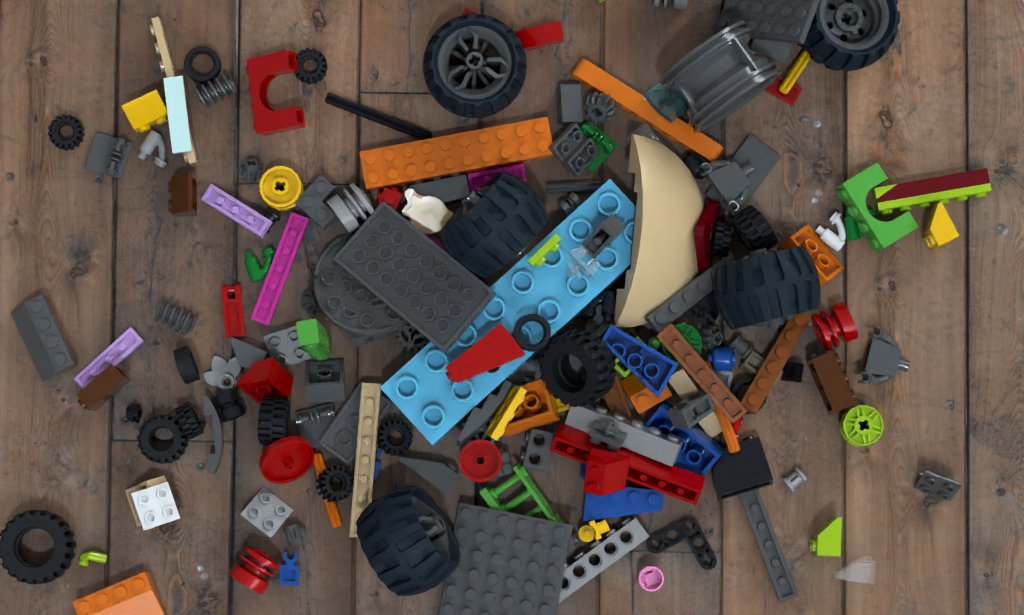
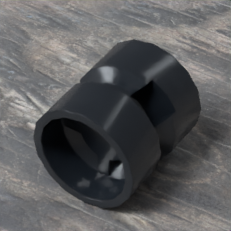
M236 388L213 397L217 408H221L219 414L223 423L246 414L243 404L238 403L240 396Z

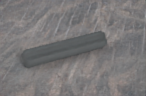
M602 181L547 183L546 192L548 194L571 193L572 191L596 192L602 186Z

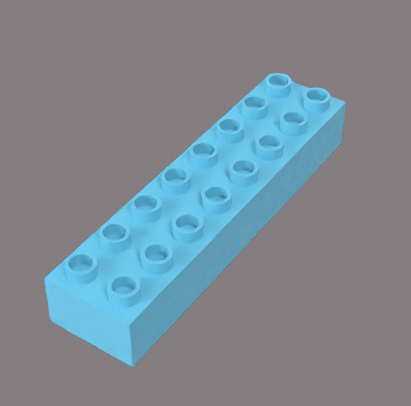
M609 179L490 287L496 293V296L446 354L430 341L380 387L433 447L458 426L466 416H469L474 406L478 407L490 393L493 394L503 385L505 380H508L539 351L528 352L523 350L526 353L523 358L459 384L456 381L453 383L445 374L447 372L445 367L500 323L514 339L516 322L527 314H537L548 321L551 328L550 342L582 312V309H586L597 296L606 291L626 270L630 269L636 206ZM613 214L626 228L601 254L593 259L580 245L605 219ZM557 234L561 238L560 248L553 254L549 252L545 256L547 260L540 267L536 265L532 268L528 264V260L552 236ZM530 321L522 326L521 337L526 343L537 344L542 340L544 330L539 323Z

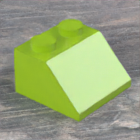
M833 517L813 535V539L809 541V551H812V555L841 557L842 517Z

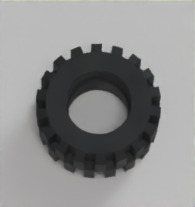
M748 205L730 218L733 230L750 252L764 248L768 251L778 243L775 231L755 207Z
M264 396L261 401L258 418V440L262 445H270L281 438L288 437L290 423V402L288 398Z
M168 415L150 417L148 421L143 423V427H140L139 436L137 435V440H139L138 448L141 449L142 455H145L148 460L155 463H172L180 459V456L186 452L184 451L185 448L188 447L187 439L189 438L184 433L181 424L176 418ZM160 428H167L173 434V444L166 451L157 450L153 445V435Z

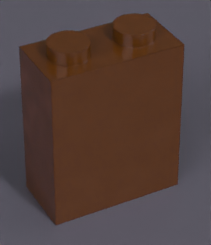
M111 363L76 394L80 398L78 403L84 409L97 411L123 388L130 379L118 366Z

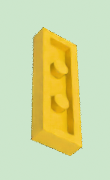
M513 385L484 435L497 441L504 434L505 426L508 421L513 419L515 410L524 401L527 390Z

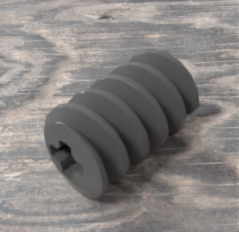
M229 72L228 77L221 74V81L215 77V84L207 81V88L201 84V91L196 87L194 88L201 104L208 108L210 107L209 101L213 104L217 103L216 98L223 101V94L228 98L230 97V91L237 94L236 85Z
M163 299L156 309L154 320L159 321L161 319V324L165 325L168 323V328L170 329L175 326L174 330L176 332L181 330V334L184 336L188 332L190 333L197 322L198 315L192 319V312L184 315V308L178 312V305L170 308L171 302L169 301L164 305Z

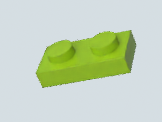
M557 234L552 236L528 260V264L532 268L536 265L540 267L547 260L545 256L549 252L553 254L560 248L561 238Z

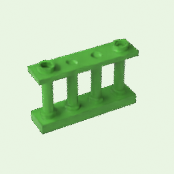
M520 463L513 467L516 473L496 488L489 485L479 492L491 509L511 512L510 510L532 495L538 505L525 515L535 517L543 511L549 520L564 523L562 517L553 511L531 480L528 469ZM521 479L527 489L507 504L502 503L499 499V494Z

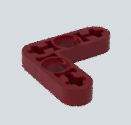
M709 200L695 227L694 239L698 270L707 271L712 265L710 233L721 212L720 201Z

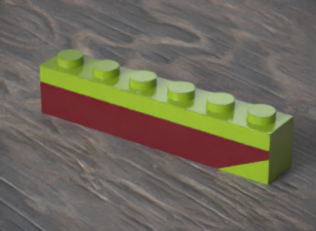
M985 168L877 187L872 190L875 212L887 215L893 213V210L896 209L904 212L912 210L911 207L913 206L926 208L930 207V203L942 202L944 205L953 199L961 202L968 200L970 196H975V199L983 198L992 190L988 170Z

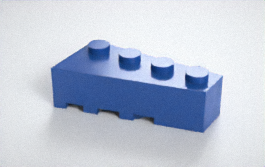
M610 324L601 341L604 340L608 350L611 349L613 355L649 391L659 398L678 363Z
M626 487L624 490L604 496L585 492L582 522L662 511L664 493Z

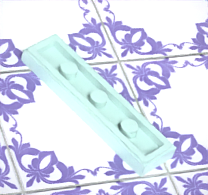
M183 76L163 78L172 153L192 152Z

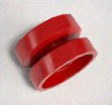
M478 439L464 446L460 453L459 464L467 478L474 482L483 483L492 480L498 475L502 466V457L495 444L488 440ZM479 457H483L485 460L482 465L477 463Z

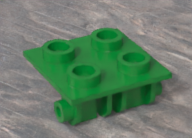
M589 120L581 127V130L586 137L592 138L601 151L587 166L594 173L618 144Z

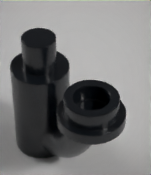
M605 291L604 294L597 296L587 309H582V317L594 319L596 315L594 309L602 303L601 315L604 316L603 322L611 323V317L615 316L617 293Z

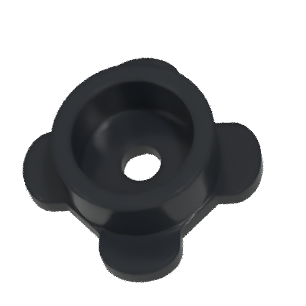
M132 403L131 406L126 408V418L128 421L139 423L142 417V409L139 404L135 405Z

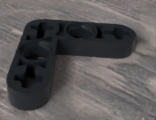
M692 518L684 519L647 541L648 551L658 554L686 539L699 565L703 569L711 570L717 564L716 556L702 530ZM686 522L693 523L694 527L692 529L694 533L698 531L700 535L694 536L690 540L688 536L692 535L691 532L684 529ZM671 530L676 531L678 534V538L674 542L667 539V533ZM663 535L668 546L665 547L664 543L658 546L659 550L651 549V541L655 540L658 542L662 540L660 536ZM697 538L702 539L704 542V547L700 550L695 549L693 546V542ZM707 548L709 552L705 554L708 558L712 557L713 559L710 567L707 564L703 565L705 558L703 555L699 557L697 554L704 552Z

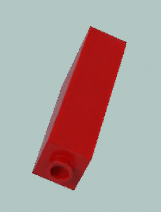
M500 323L446 366L447 372L445 374L452 383L456 381L459 384L523 358L526 353Z

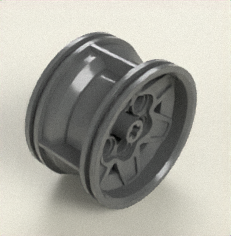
M745 20L730 25L697 46L666 71L659 80L661 85H665L664 89L666 92H681L688 102L687 115L690 118L688 124L691 127L695 126L693 131L696 134L707 130L740 109L769 87L782 74L779 69L774 70L776 68L774 62L769 63L766 57L754 56L747 46L752 30L750 27L746 28L747 23Z

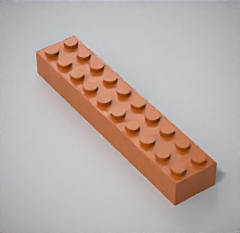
M548 117L359 152L367 192L383 190L384 187L389 188L390 186L410 185L419 180H424V182L431 181L435 177L442 176L447 178L456 173H462L463 175L471 171L518 162L527 163L554 158L553 153L548 148L553 143Z

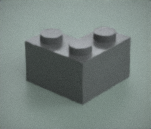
M320 175L294 203L324 231L337 218L336 214L324 204L336 192V189Z

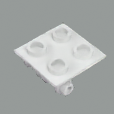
M168 482L131 493L143 531L180 519Z

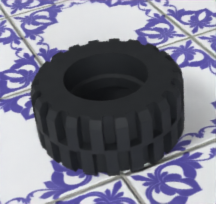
M574 329L563 333L544 347L543 354L540 357V362H542L540 364V372L543 374L541 378L547 385L546 389L553 393L552 396L555 399H560L561 403L569 404L571 407H584L607 394L615 382L613 378L616 377V369H614L616 363L615 359H612L611 355L613 353L611 349L608 350L606 342L604 340L601 341L600 337L596 334L591 335V332L588 330ZM569 354L578 358L583 364L587 374L586 382L579 379L573 373L569 364Z
M29 510L24 511L22 514H17L12 521L9 520L5 524V530H2L0 536H2L0 541V558L3 561L1 565L4 569L8 570V574L11 577L17 578V581L27 584L52 582L65 574L64 571L70 568L72 565L70 562L75 558L74 547H76V542L73 540L74 532L69 529L70 525L67 521H63L61 516L50 511ZM32 529L47 531L54 541L53 555L43 565L36 566L27 563L20 552V543L23 536Z

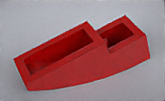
M560 21L515 32L523 45L524 51L545 48L547 45L564 42Z

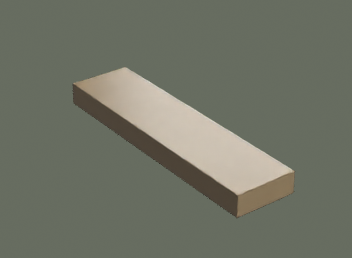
M683 366L674 371L669 379V383L682 400L693 392H701ZM715 410L698 422L711 438L722 432Z

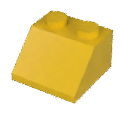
M157 90L122 105L128 120L137 133L147 132L151 129V126L155 124L162 125L168 121L167 106Z
M942 202L931 208L923 233V241L927 248H931L932 251L959 237Z

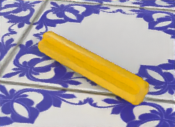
M806 50L801 53L779 87V91L783 94H788L809 62L811 55Z

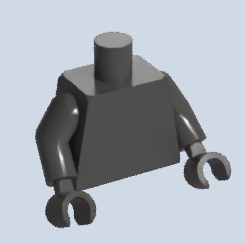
M729 160L704 162L698 166V169L703 168L705 171L701 176L707 175L706 178L725 203V209L728 207L732 208L733 212L731 215H734L746 202L749 195V185L751 182L747 177L755 172L753 166L748 162L739 167L736 161L731 163Z
M871 325L874 328V333L868 332V335L876 338L870 339L863 370L858 372V374L863 376V379L858 380V383L878 385L889 381L891 377L896 375L897 370L907 372L910 361L900 359L902 350L898 348V344L887 333L882 331L881 327Z

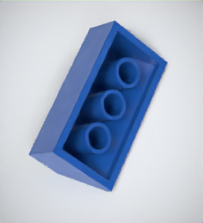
M665 400L644 426L649 428L656 427L661 430V433L678 436L679 440L684 442L674 465L704 476L725 449L696 424L690 429L674 428L667 413L674 406Z

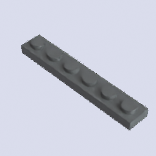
M731 252L728 253L727 257H723L646 317L645 320L656 334L714 290L716 267L736 262L737 259Z
M758 489L739 494L779 602L797 597V590Z

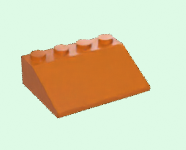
M148 571L72 602L77 615H166Z

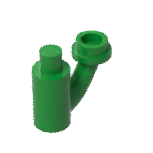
M845 210L846 217L843 219L847 241L858 240L864 236V233L859 230L857 222L850 216L848 210ZM868 210L873 217L876 216L874 210Z
M272 247L262 250V258H265V262L261 269L257 257H253L252 251L244 253L246 257L244 263L251 283L263 280L268 274L272 257L276 253Z

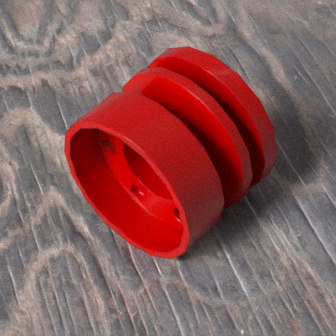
M843 302L830 307L831 316L824 309L820 311V316L817 312L811 315L816 337L826 351L833 349L832 344L835 347L840 346L838 337L844 343L858 338L853 318Z
M246 545L243 550L250 554V556L248 557L244 554L239 556L246 563L244 565L235 563L228 574L241 584L263 595L269 586V582L264 579V576L274 577L275 574L269 568L271 567L278 571L281 566L265 552Z

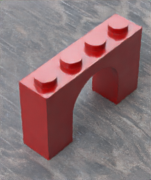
M284 50L246 59V72L250 83L249 92L252 98L251 109L255 120L253 125L256 134L267 136L304 128L303 108L293 106L274 110L267 99V90L274 78L298 71L296 53Z

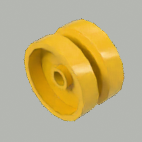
M275 166L268 169L262 175L259 183L263 200L271 208L278 211H288L295 208L296 204L294 202L303 194V184L298 174L285 166ZM281 186H284L285 190L281 192L279 188Z

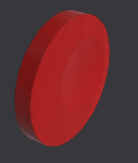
M299 436L284 437L273 442L263 451L259 459V468L266 480L278 484L288 483L300 478L311 468L315 459V453L311 444L305 438Z

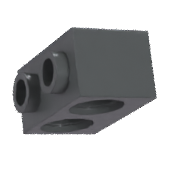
M693 392L669 409L667 413L674 428L690 429L712 413L715 407L709 393Z
M533 428L531 432L527 431L525 443H528L527 451H522L520 462H524L523 465L527 468L545 472L554 433ZM536 435H542L545 442L543 445L537 446L534 444L533 438ZM531 454L539 455L540 462L534 465L529 462Z

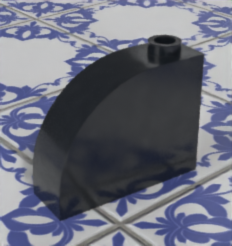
M759 436L744 438L742 442H739L740 451L730 453L729 449H726L717 460L713 473V484L717 501L773 485V477Z

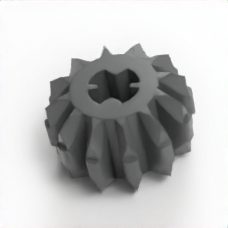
M595 91L586 98L583 109H585V115L590 116V120L594 119L596 123L601 121L604 124L607 120L610 121L613 118L617 106L614 105L615 100L610 99V95H604L603 91L600 94Z

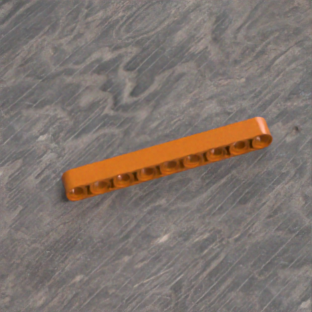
M581 58L572 71L571 75L581 83L597 91L599 94L603 91L604 95H610V99H614L616 105L688 151L699 153L709 162L716 161L724 149L720 144L703 133L696 134L693 131V127L586 59Z

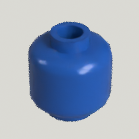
M714 347L712 353H708V361L712 365L713 370H732V367L735 366V351H732L731 347Z

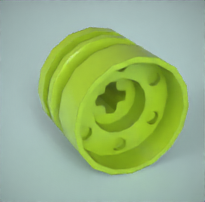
M859 405L847 410L839 421V432L842 439L855 447H864L875 443L881 437L884 429L880 413L875 408L867 405ZM865 422L864 426L867 428L860 430L858 423Z

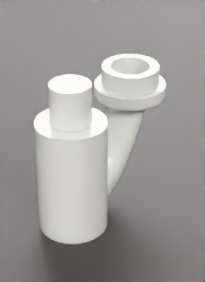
M835 212L829 219L832 225L836 224L838 235L829 228L825 230L822 226L816 229V232L821 235L820 239L836 252L842 248L846 240V231L840 218L841 213Z

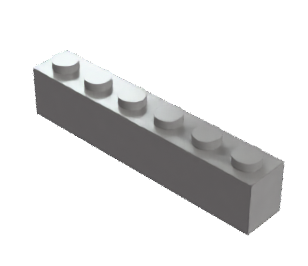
M588 404L584 407H570L565 421L566 425L588 433L595 420L608 424L611 419L615 420L614 427L627 434L621 447L671 467L676 463L684 442L679 440L678 436L673 434L666 435L661 433L660 429L646 427L638 420H628L623 414H613L608 412V409L603 406Z

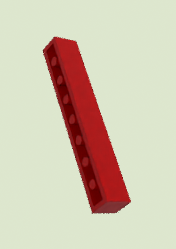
M560 423L550 451L587 464L592 447L608 451V443L601 441L599 445H595L590 442V435L588 433ZM624 447L618 448L615 452L630 456L627 480L688 503L697 504L706 477L674 465L671 467Z

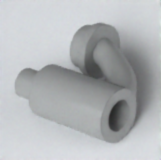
M150 130L139 147L141 151L137 157L144 161L146 156H150L155 147L158 146L159 157L155 156L153 163L164 168V166H167L165 162V142L161 135Z

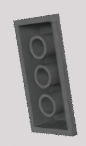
M39 295L11 312L42 382L78 366L46 296Z

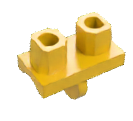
M606 519L598 523L592 520L588 522L589 525L582 526L579 529L578 535L582 541L590 542L594 538L595 540L601 539L600 534L610 531Z

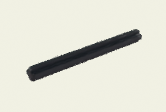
M328 93L325 98L327 104L420 140L432 138V132L334 94Z

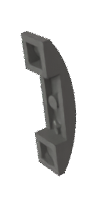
M203 396L204 416H212L215 453L208 454L209 473L216 474L223 456L224 431L216 406L208 396Z

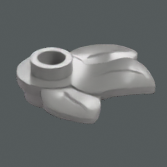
M214 356L211 363L212 371L203 374L206 382L211 386H218L223 391L234 389L237 383L236 377L241 372V366L237 357H233L227 362L221 357ZM230 379V385L226 386L224 380Z

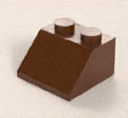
M192 173L171 176V181L168 182V191L171 193V200L168 201L169 212L174 217L197 216V178Z

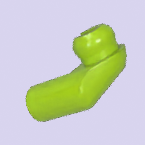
M96 551L81 553L78 557L80 558L78 564L88 566L89 560L105 564L107 554Z

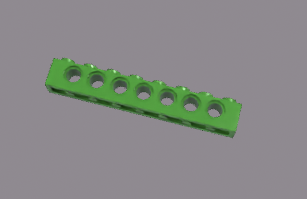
M317 319L296 322L299 346L312 358L317 359V361L327 360L328 356L332 355L329 332Z

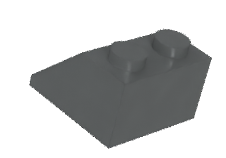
M344 358L305 361V393L307 403L345 401Z

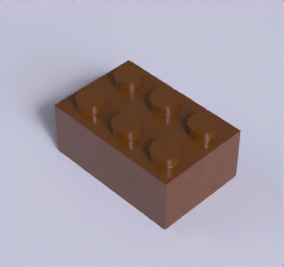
M833 350L807 361V365L829 415L855 405L854 400H857L853 389H849L847 385L849 379L846 372L841 371L839 366L841 360L837 353L834 354Z

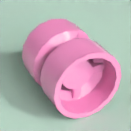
M645 566L639 571L637 580L641 588L652 592L661 588L664 576L657 567Z

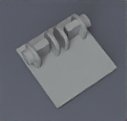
M263 487L240 515L271 538L294 510Z

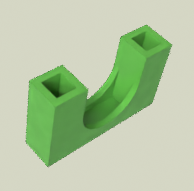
M878 162L836 188L839 199L844 202L848 208V213L855 219L859 230L864 233L869 246L876 253L919 227L909 211L889 222L879 221L869 213L866 207L868 192L888 179Z

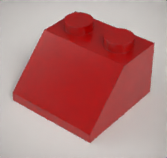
M266 358L256 361L239 378L236 385L256 403L261 404L264 396L290 397L293 377L273 358Z
M592 447L586 464L583 492L604 496L624 490L627 484L630 456Z

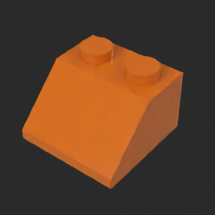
M633 374L620 381V385L637 415L672 396L666 385L659 398H657Z

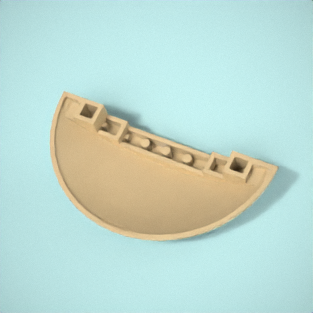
M635 134L631 135L628 173L635 174L634 192H637L631 267L630 270H626L625 289H617L614 326L620 328L648 323L645 320L646 317L697 278L700 270H698L694 231L705 209L698 184L683 161L659 142Z

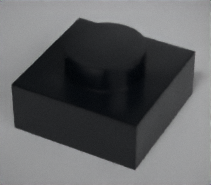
M786 362L783 367L781 380L801 383L804 364Z

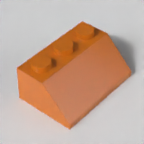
M809 224L776 249L779 251L804 246L818 271L820 287L844 269L843 265Z
M540 379L520 386L527 390L525 399L516 408L513 419L508 421L505 426L504 436L507 437L560 420L555 399L552 396V392L546 389L545 381L543 382Z

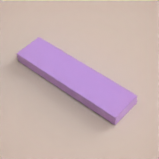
M210 184L201 198L203 202L263 238L273 223L213 184Z
M132 327L128 328L84 368L74 380L83 389L111 363L118 366L144 340Z

